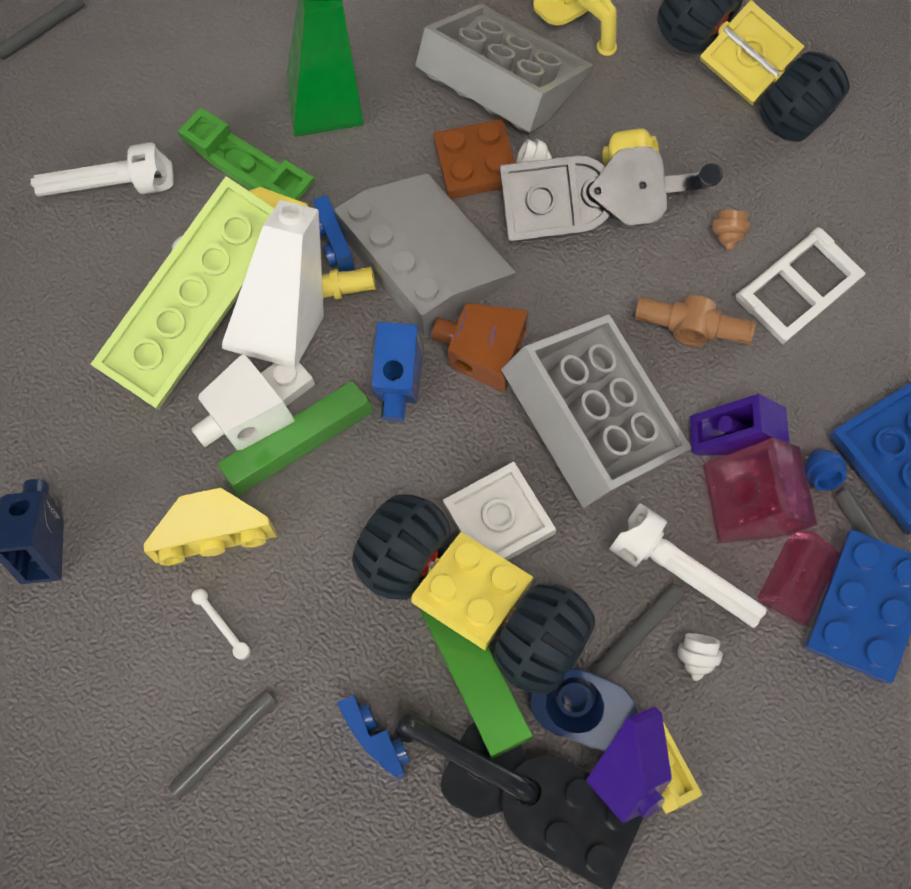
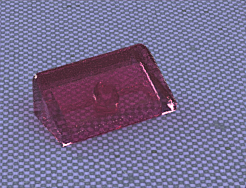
M793 531L787 539L757 600L788 619L806 626L834 569L839 552L814 531Z

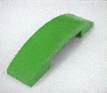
M201 107L178 131L179 136L203 158L249 190L262 187L299 200L314 183L313 176L287 160H284L281 164L232 134L226 122Z

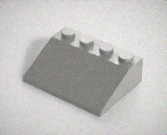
M481 3L426 26L415 67L426 72L430 79L443 82L455 89L458 95L471 98L483 105L487 112L498 114L512 122L515 128L530 133L548 122L588 76L593 65Z
M428 173L366 189L334 209L346 242L367 267L372 266L374 276L410 320L418 325L419 331L424 337L432 333L438 317L451 321L462 313L466 304H476L516 277V272Z
M609 314L524 346L501 369L583 509L612 495L692 449Z

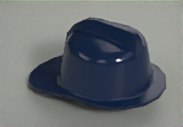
M579 668L567 670L563 677L564 680L555 691L548 694L531 693V708L534 717L544 729L558 736L600 750H607L627 718L638 713L633 698L623 687L613 681Z

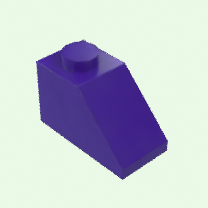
M759 393L690 416L692 453L695 455L755 456L790 446L786 407Z
M652 707L628 717L586 780L623 824L639 815H642L644 819L650 817L665 801L661 794L671 782L672 774L662 713L656 707Z

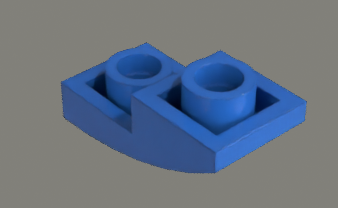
M354 695L337 702L352 733L369 755L398 780L406 778L407 775L403 766L411 762L401 737L393 740L387 730L372 736L370 731L378 728L368 703L360 706L359 701Z

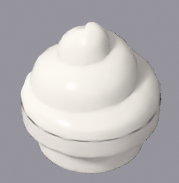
M526 139L520 148L516 163L552 159V155L543 141Z
M698 633L685 634L684 642L679 643L677 655L684 663L685 670L691 674L692 679L698 681L705 674L712 672L721 663L723 653L719 650L720 641L716 638Z

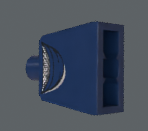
M39 479L26 480L23 483L22 493L6 494L0 500V563L20 584L58 581L62 578L64 520L62 514L48 497L49 484Z

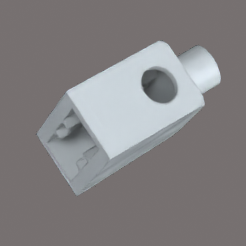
M242 354L199 394L198 399L210 415L193 426L191 430L204 448L225 434L236 450H243L290 425L295 420L279 395L248 357Z

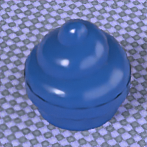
M815 449L810 453L805 463L804 476L807 482L815 486L817 490H833L846 480L847 465L839 453Z

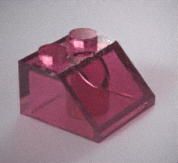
M770 438L703 465L719 543L783 537L818 525L799 446L776 438Z

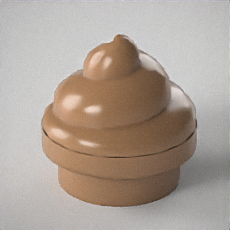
M719 210L717 212V219H714L712 222V230L727 250L733 249L737 242L743 240L746 233L750 231L751 223L747 221L748 213L738 210Z

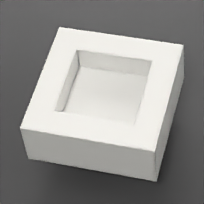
M274 363L261 372V375L286 406L315 385L311 375L300 363L297 364L296 368Z

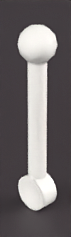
M204 589L194 590L191 596L192 601L203 607L233 646L234 657L238 660L247 659L251 654L250 647L237 639L207 600V591Z

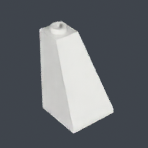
M279 200L261 230L222 342V348L296 368L324 317L319 210Z

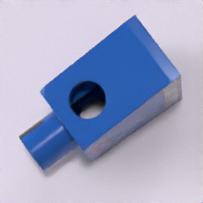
M377 322L372 389L377 399L382 401L380 418L386 421H404L406 403L414 404L418 401L424 345L418 325Z

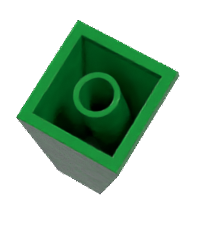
M298 0L286 74L295 137L364 126L342 0Z

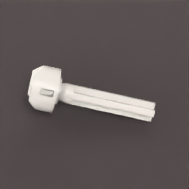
M147 142L130 146L128 158L125 161L34 175V178L31 179V186L35 189V195L40 197L133 182L139 193L149 194L171 188L174 184L172 162L156 148L154 143ZM161 174L162 178H154V175Z
M639 503L628 519V531L620 533L609 550L635 568L643 559L646 561L650 556L655 563L666 568L733 615L755 628L760 619L765 615L766 607L678 549L670 541L662 539L664 535L662 530L667 524V520Z

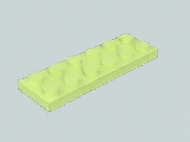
M225 176L90 365L159 410L238 299L261 230L274 208Z

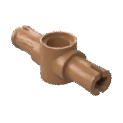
M699 295L687 296L682 302L675 301V304L640 296L635 314L636 321L669 327L668 331L673 332L674 338L677 341L694 347L704 346L708 340L715 341V338L751 346L757 323L755 321L722 315V311L717 310V305L714 301Z

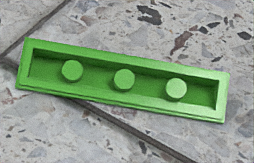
M351 381L293 416L295 421L243 450L236 451L217 464L239 496L373 413L371 402L356 384Z

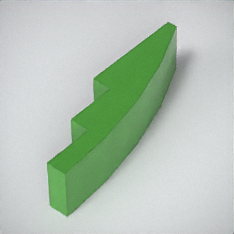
M420 609L490 757L493 759L531 740L533 736L488 647L484 651Z

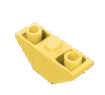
M220 487L180 496L143 545L144 552L156 564L170 566L182 563L185 560L184 557L198 554L206 557L217 556L226 551L225 548L238 545L246 548L261 546L266 543V539L277 537L276 529L267 516Z

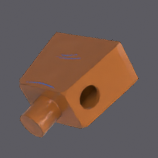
M469 303L464 306L458 323L438 317L432 330L431 339L449 345V366L494 389L505 392L508 381L501 369L521 349L527 332L528 311Z

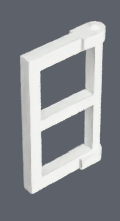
M819 227L810 232L804 240L748 286L735 294L736 300L750 314L752 313L782 345L795 336L866 274ZM813 245L847 276L846 279L824 297L790 266L792 262ZM778 274L812 306L789 327H786L754 295Z

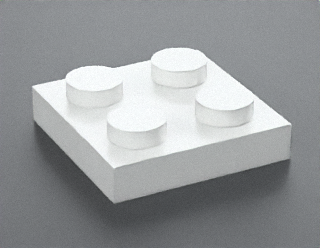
M515 462L443 499V506L459 533L463 532L507 561L556 533V528Z

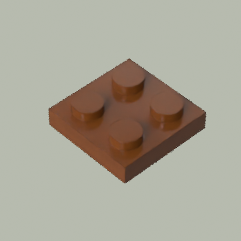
M503 119L433 133L446 192L450 199L501 189L499 166L515 163Z

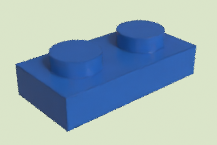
M325 195L314 199L315 208L319 210L320 237L325 236L328 245L323 246L330 268L337 266L339 272L355 270L352 255L328 196Z

